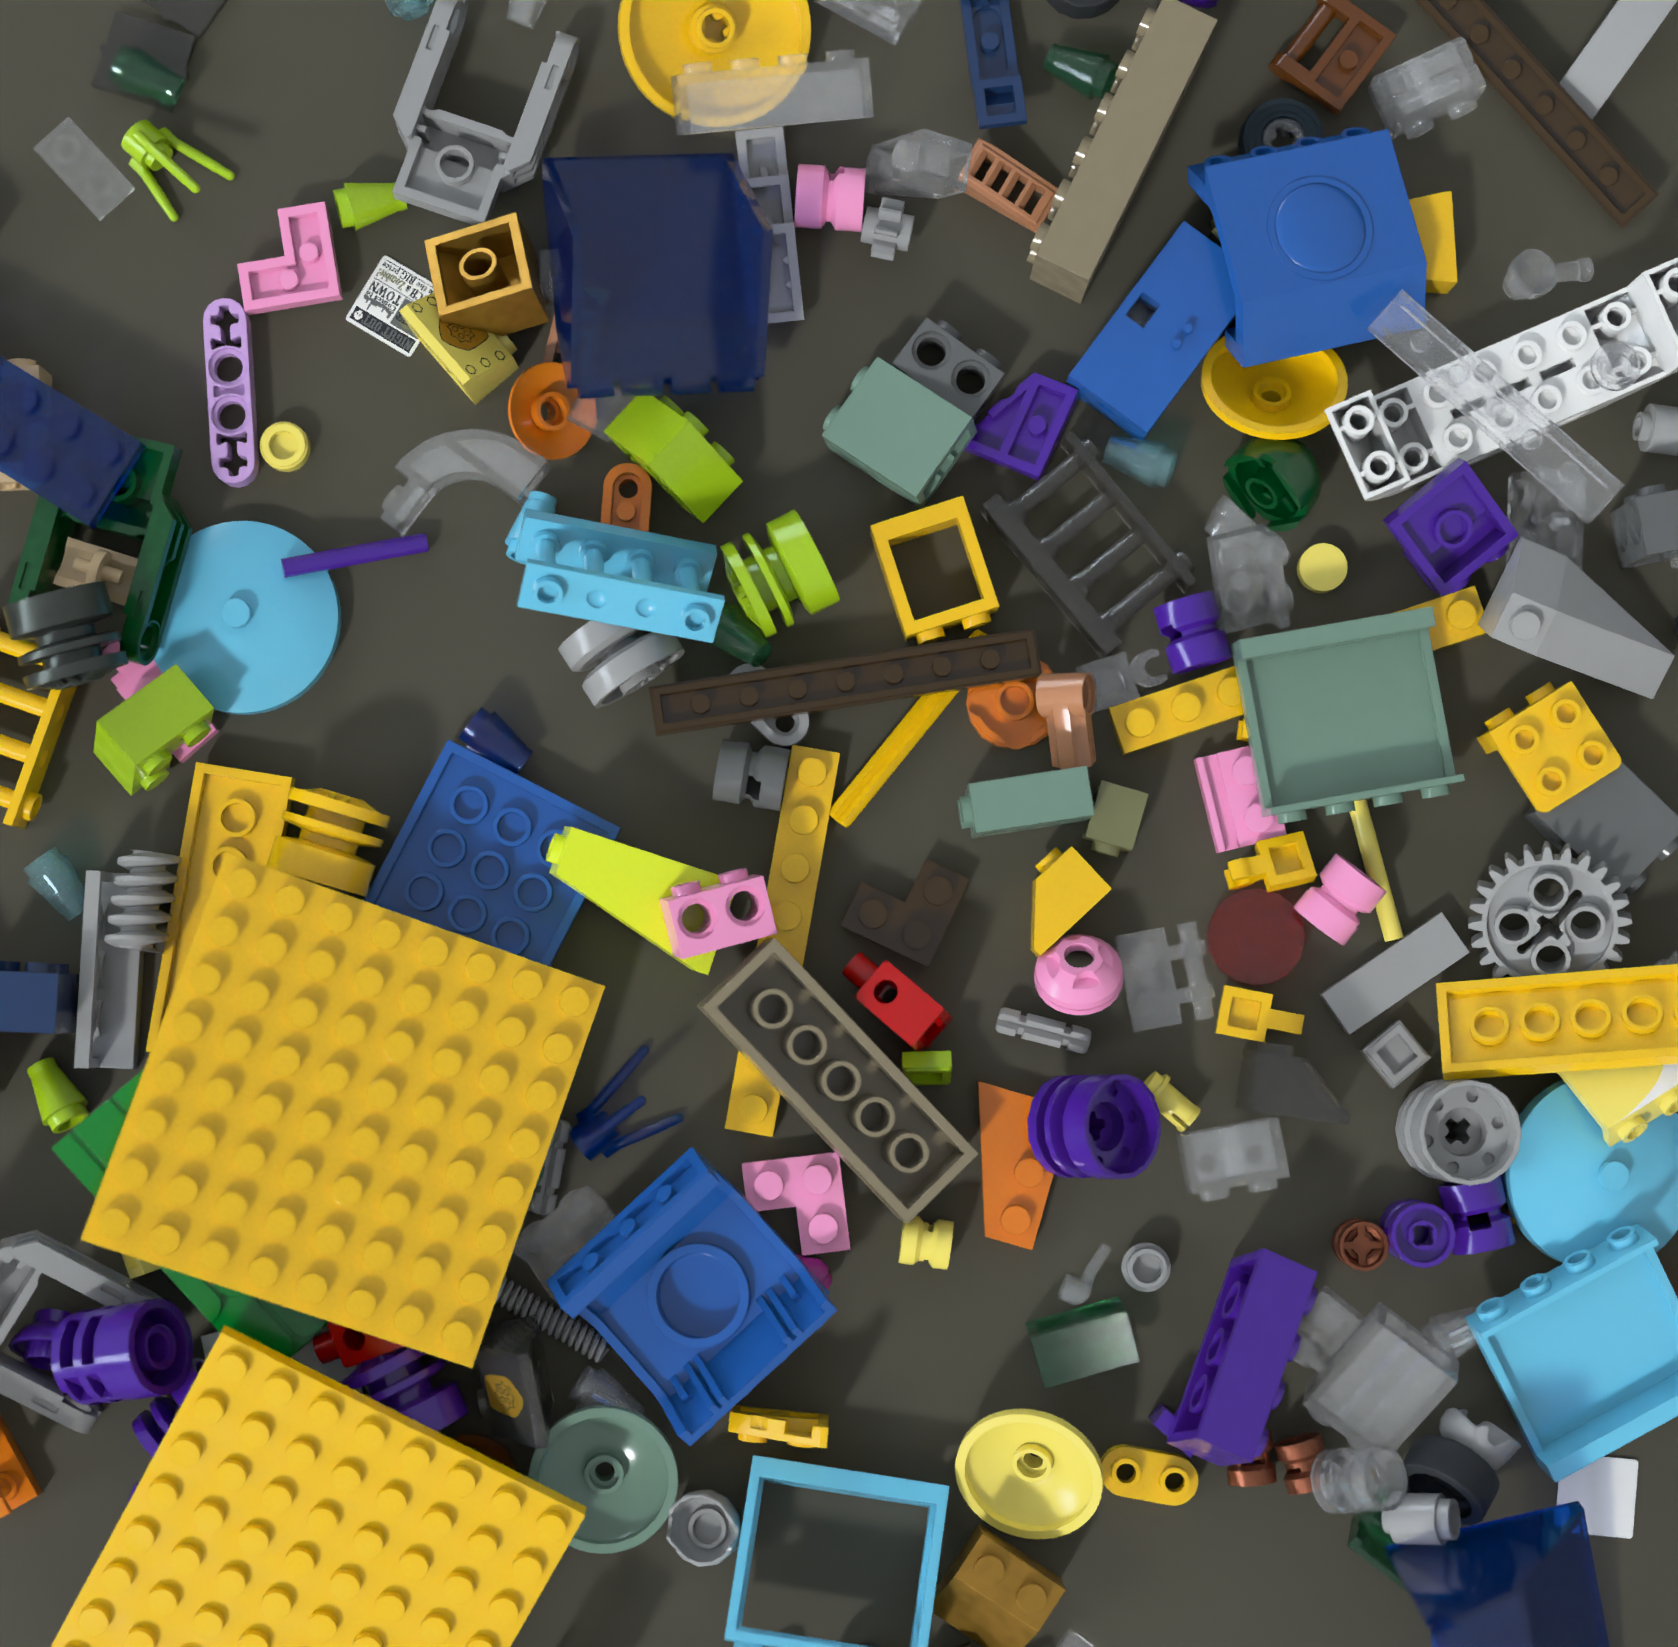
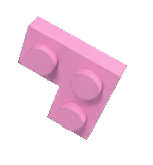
M326 202L277 209L285 256L237 264L244 311L248 315L343 300L329 209Z
M834 1151L742 1163L745 1197L757 1211L796 1207L802 1256L851 1250L840 1158Z

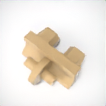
M68 537L63 561L53 583L68 588L86 583L105 581L111 602L125 606L138 558Z

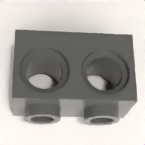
M926 317L892 362V366L959 408L975 421L1002 385L1005 373L999 370L1001 363L987 351L978 348L974 352L960 342L962 335L947 322L939 320L935 324ZM934 346L942 351L944 360L938 365L928 366L919 360L917 353L923 347ZM965 374L976 375L982 381L983 388L978 393L966 394L958 388L957 379Z
M1656 484L1637 489L1636 495L1623 498L1624 505L1609 513L1621 570L1667 562L1678 556V489L1667 491L1666 484Z

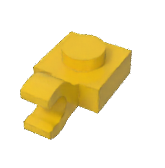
M1303 831L1256 841L1254 846L1256 856L1229 861L1227 863L1229 869L1224 870L1229 890L1243 888L1263 879L1267 893L1312 883L1317 877Z
M1223 985L1215 1033L1258 1042H1265L1267 1029L1301 1035L1305 1015L1271 1009L1273 994Z

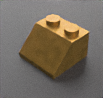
M516 212L424 241L438 315L442 322L501 336L549 322L534 249Z
M979 1523L937 1587L932 1613L983 1647H1024L1040 1631L1066 1589L1059 1576Z

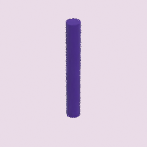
M420 533L282 558L281 565L284 578L429 552L426 534Z

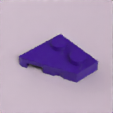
M1034 372L1016 387V391L1012 396L1001 399L987 411L988 415L975 425L977 433L964 451L1041 482L1080 396L1079 390Z

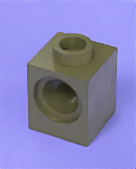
M1101 780L1097 783L1092 800L1095 815L1086 821L1081 839L1092 842L1091 851L1113 858H1118L1120 851L1127 853L1132 851L1149 794Z

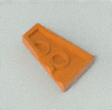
M977 1081L984 1236L1032 1250L1054 1175L1047 1172L1035 1158L1028 1140L1027 1119L1034 1097Z

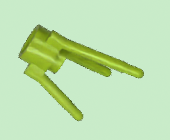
M146 119L140 120L130 127L121 142L122 148L132 157L129 166L141 176L161 208H163L169 219L173 222H176L179 216L149 169L157 171L165 167L195 194L199 193L201 188L190 175L171 159L173 150L170 147H173L227 180L235 178L234 172L222 166L219 162L178 139L166 127L158 130Z

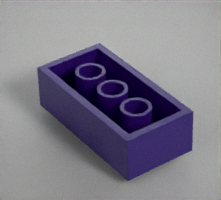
M1265 1248L1231 1259L1167 1439V1444L1218 1466L1251 1463L1254 1457L1257 1458L1261 1455L1269 1436V1430L1265 1428L1270 1410H1274L1279 1405L1284 1394L1285 1382L1281 1380L1287 1362H1291L1300 1347L1301 1335L1297 1332L1302 1317L1311 1311L1317 1297V1288L1313 1287L1317 1271Z

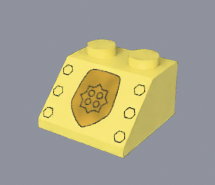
M434 293L405 305L399 311L413 334L475 405L519 368L512 356L517 351V348L507 335L501 336L442 322L438 315Z

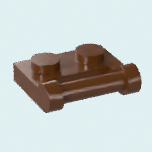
M1317 0V9L1284 53L1278 52L1268 66L1276 77L1293 84L1335 116H1338L1397 35L1349 0ZM1333 18L1339 19L1345 24L1311 71L1299 64Z

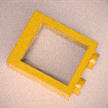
M963 496L870 525V536L905 642L916 639L918 646L925 645L946 637L944 629L962 624L964 631L992 622L990 615L997 613L999 603ZM957 525L981 599L914 621L890 546Z

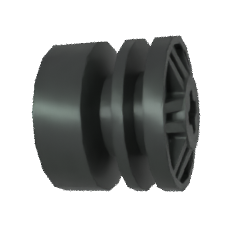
M105 581L51 591L2 607L12 640H36L38 648L18 657L19 666L43 664V671L23 677L26 690H61L102 679L116 668L129 664L125 651L103 655L101 650L103 646L122 640L120 632L96 633L94 623L114 614Z

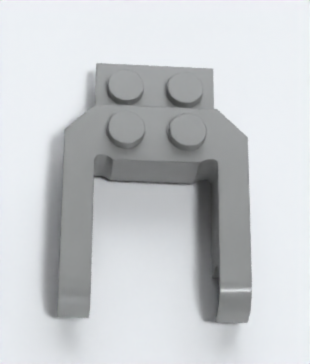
M437 0L393 113L398 133L407 149V154L392 193L394 199L471 225H476L489 221L499 192L504 193L534 179L573 75L581 41L578 37L556 31V39L547 63L541 62L515 135L510 137L503 130L440 109L433 110L462 34L468 9L467 0Z
M37 1229L7 1237L0 1241V1346L37 1288L38 1278L41 1273L105 1306H118L124 1303L156 1298L163 1299L151 1289ZM0 1351V1394L76 1432L90 1433L103 1412L99 1404L90 1406L76 1402L67 1393L61 1392L54 1378Z

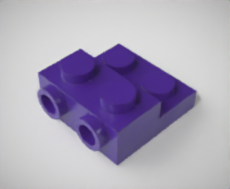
M1461 458L1456 459L1382 520L1405 551L1403 553L1427 587L1442 597L1446 594L1455 593L1466 586L1473 572L1484 563L1493 562L1503 556L1509 549V543L1519 536L1516 529L1469 464Z

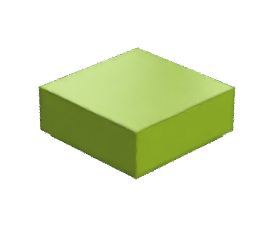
M951 1051L902 1052V1073L914 1086L948 1085V1083H951L952 1072Z

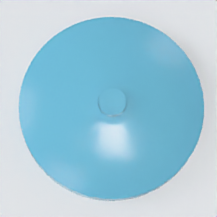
M231 521L209 526L194 533L190 537L160 647L154 658L162 673L177 664L211 703L215 711L237 715H253L276 710L290 704L304 695L318 682L328 668L337 649L341 631V606L338 591L330 572L325 570L284 578L281 565L282 558L315 552L296 536L273 525L254 521Z
M1564 1080L1544 1089L1523 1109L1519 1115L1522 1135L1518 1154L1508 1170L1502 1174V1180L1510 1213L1520 1231L1533 1246L1550 1258L1563 1263L1564 1259L1573 1252L1583 1249L1589 1250L1606 1241L1607 1236L1615 1229L1639 1224L1657 1238L1659 1245L1653 1247L1655 1252H1658L1667 1244L1678 1230L1677 1113L1666 1116L1663 1113L1650 1121L1647 1129L1636 1139L1627 1143L1621 1140L1609 1147L1603 1139V1131L1599 1124Z

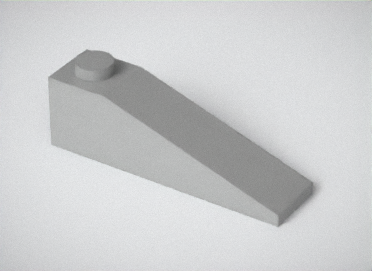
M1522 536L1478 622V625L1494 639L1650 699L1654 698L1675 657L1566 555Z

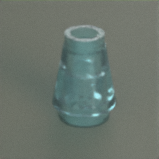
M1112 435L1104 453L1103 463L1111 465L1113 468L1152 489L1156 485L1166 488L1177 462L1178 451L1168 448V443L1125 437L1119 438Z
M54 847L23 869L30 878L27 883L61 915L63 914L68 922L84 911L85 889L68 854L62 856L59 850Z

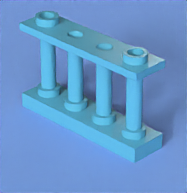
M525 508L515 550V560L527 562L517 600V607L713 643L725 602L724 595L707 592L717 557L716 545Z

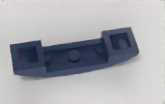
M960 0L970 83L979 130L1027 124L1022 77L1019 75L1009 0Z

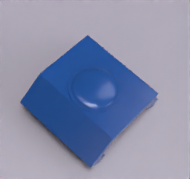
M1360 127L1347 128L1340 135L1326 138L1303 137L1298 139L1296 144L1277 148L1260 146L1252 149L1248 154L1233 157L1216 155L1207 158L1204 163L1187 166L1188 185L1209 206L1215 221L1235 296L1236 327L1225 329V347L1243 368L1425 328L1427 261L1389 129L1371 132L1369 129Z
M693 1147L688 1149L546 1281L560 1308L573 1319L579 1314L589 1322L646 1385L660 1403L678 1437L689 1446H692L703 1434L709 1431L716 1422L742 1398L746 1397L756 1385L779 1364L784 1362L795 1349L838 1311L828 1296L830 1292L737 1187Z

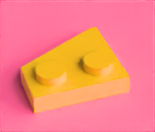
M735 1405L730 1409L728 1432L738 1433V1440L766 1443L767 1439L787 1442L788 1445L795 1447L827 1448L829 1414Z

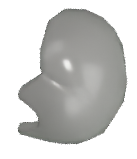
M1448 1408L1440 1418L1439 1430L1441 1436L1455 1440L1470 1448L1482 1457L1493 1470H1497L1505 1465L1521 1447L1515 1439L1493 1423L1483 1421L1478 1425H1474L1466 1417L1468 1413L1466 1409Z
M693 1490L679 1498L670 1507L666 1538L683 1560L698 1567L718 1565L737 1548L741 1535V1521L739 1513L729 1498L714 1490Z

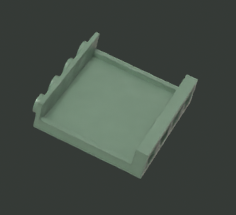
M1433 606L1245 638L1231 645L1262 818L1277 815L1278 824L1296 822L1307 819L1306 810L1325 807L1326 816L1356 811L1354 801L1371 798L1373 799L1374 807L1402 803V793L1417 790L1421 791L1422 799L1451 794V784L1465 781L1464 774L1456 775L1429 634V629L1436 626Z

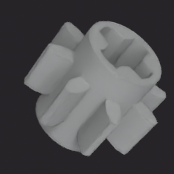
M882 197L879 208L867 207L860 242L872 244L871 257L893 261L896 250L908 252L915 216L903 213L905 201Z

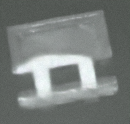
M1196 921L1177 925L1181 943L1168 946L1164 927L1114 936L1117 953L1123 968V984L1133 1032L1183 1023L1179 1006L1181 1003L1192 1002L1195 1020L1214 1017L1211 998L1216 996L1213 982L1208 983L1203 960V954H1207L1205 939H1199ZM1183 958L1189 987L1176 989L1171 960Z

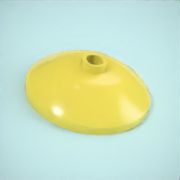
M1009 1409L986 1416L974 1424L966 1433L956 1456V1481L968 1506L992 1527L1016 1537L1051 1539L1069 1534L1080 1528L1092 1517L1102 1496L1104 1485L1103 1467L1091 1442L1067 1421L1043 1411ZM1030 1453L1036 1454L1040 1457L1032 1456Z

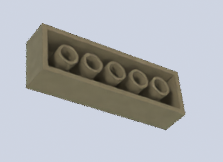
M1162 0L1157 10L1150 6L1148 7L1136 32L1138 35L1131 50L1127 49L1115 74L1116 79L1110 91L1115 96L1106 92L1094 116L1095 121L1089 133L1094 138L1092 139L1085 135L1072 161L1074 164L1068 175L1073 178V181L1062 180L1051 203L1052 208L1047 218L1052 220V223L1049 225L1042 222L1030 245L1031 251L1026 260L1033 264L1030 280L1077 303H1082L1205 54L1218 21L1217 19L1178 0Z
M766 938L696 1005L889 1210L907 1224L978 1155L976 1150L776 938Z

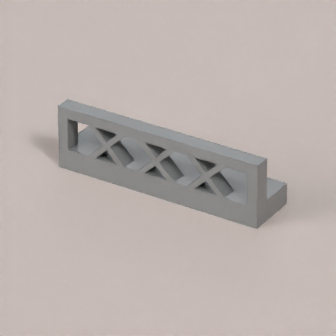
M86 870L74 1068L138 1069L145 951L118 948L104 942L105 935L119 933L121 930L107 922L108 916L123 913L124 911L111 903V897L127 893V890L114 884L115 876L130 873Z

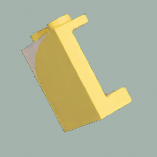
M1678 1064L1557 1072L1599 1124L1603 1131V1139L1609 1147L1621 1140L1627 1143L1636 1139L1647 1129L1648 1123L1664 1113L1666 1116H1670L1678 1112Z

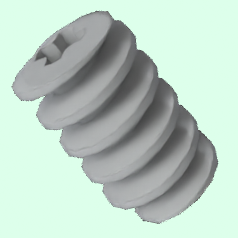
M130 849L133 851V854L121 856L117 859V864L129 870L130 874L115 876L114 884L127 890V893L111 897V903L124 911L123 913L108 916L107 921L121 930L119 933L105 935L104 942L118 948L165 954L154 948L153 944L168 941L169 934L159 930L156 926L160 923L172 921V915L159 909L161 904L175 902V896L162 888L163 885L178 882V876L165 869L167 865L181 863L182 858L164 853Z

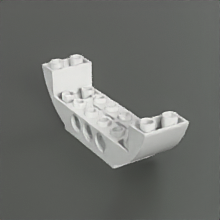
M1678 257L1642 272L1623 289L1374 396L1371 390H1368L1326 408L1324 411L1364 500L1382 499L1428 483L1458 458L1465 460L1469 466L1607 407L1609 404L1677 372Z

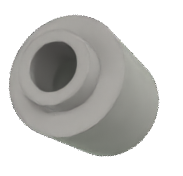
M1650 403L1646 406L1644 412L1637 413L1633 422L1632 437L1633 440L1638 441L1639 449L1642 452L1678 456V407Z
M1393 1493L1389 1503H1385L1382 1508L1383 1530L1386 1534H1390L1395 1544L1444 1545L1447 1540H1456L1459 1536L1461 1526L1459 1505L1455 1499L1446 1498L1442 1493Z

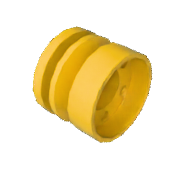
M290 787L287 799L308 805L305 816L283 810L281 818L301 828L299 838L275 836L266 866L316 883L367 896L376 866L357 856L356 852L358 846L382 847L384 840L362 834L365 823L388 828L391 817L381 814L366 801L323 788L298 789Z

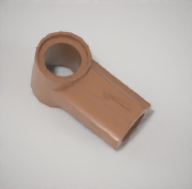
M1090 672L1040 674L1036 684V706L1040 716L1046 717L1052 766L1060 770L1081 766L1091 767L1096 762L1091 719L1096 704V686Z

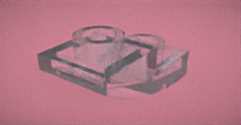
M69 116L33 148L100 221L136 189Z

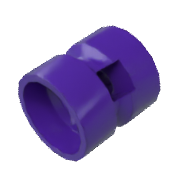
M1213 591L1182 597L1153 609L1160 635L1170 640V643L1165 648L1172 675L1204 668L1233 657L1225 630L1217 628L1215 624L1221 615Z
M1502 1175L1491 1182L1472 1186L1445 1182L1437 1186L1442 1209L1447 1215L1452 1216L1456 1233L1452 1254L1482 1253L1508 1247L1516 1243L1511 1216L1501 1210V1206L1507 1201ZM1487 1212L1488 1221L1468 1224L1467 1216Z
M1406 1198L1398 1200L1387 1207L1380 1218L1379 1227L1386 1234L1389 1243L1388 1253L1411 1266L1427 1268L1438 1265L1449 1256L1454 1248L1456 1233L1453 1222L1447 1213L1436 1205L1422 1200Z

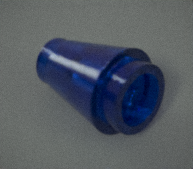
M482 706L458 737L467 744L466 749L505 769H509L515 774L518 773L533 753L495 710L490 713Z

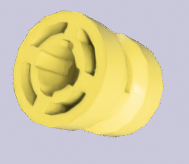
M915 1216L908 1224L903 1221L898 1263L914 1265L918 1261L928 1260L932 1268L947 1270L951 1253L954 1221L938 1219L933 1225H929L928 1222H923L920 1216Z

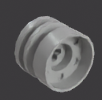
M1462 1079L1428 1081L1410 1092L1399 1108L1395 1126L1398 1148L1409 1166L1425 1177L1469 1186L1491 1182L1506 1172L1518 1154L1522 1135L1518 1113L1505 1094L1491 1084ZM1447 1121L1456 1122L1452 1128L1453 1133L1456 1135L1454 1139L1445 1138L1449 1132L1445 1126Z

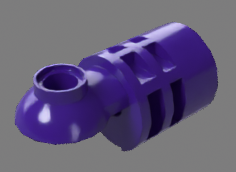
M158 1298L124 1303L118 1306H105L95 1310H80L75 1313L58 1309L36 1310L32 1323L23 1327L8 1344L10 1351L23 1357V1361L27 1365L36 1369L53 1371L55 1381L62 1393H67L80 1404L90 1406L168 1395L177 1391L184 1384L193 1362V1339L189 1324L176 1305L168 1300Z

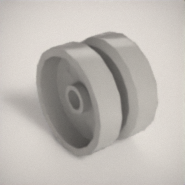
M590 620L569 636L560 645L558 650L572 672H584L593 669L586 676L582 688L595 708L598 709L642 688L680 659L685 650L676 636L655 632L649 633L650 631Z

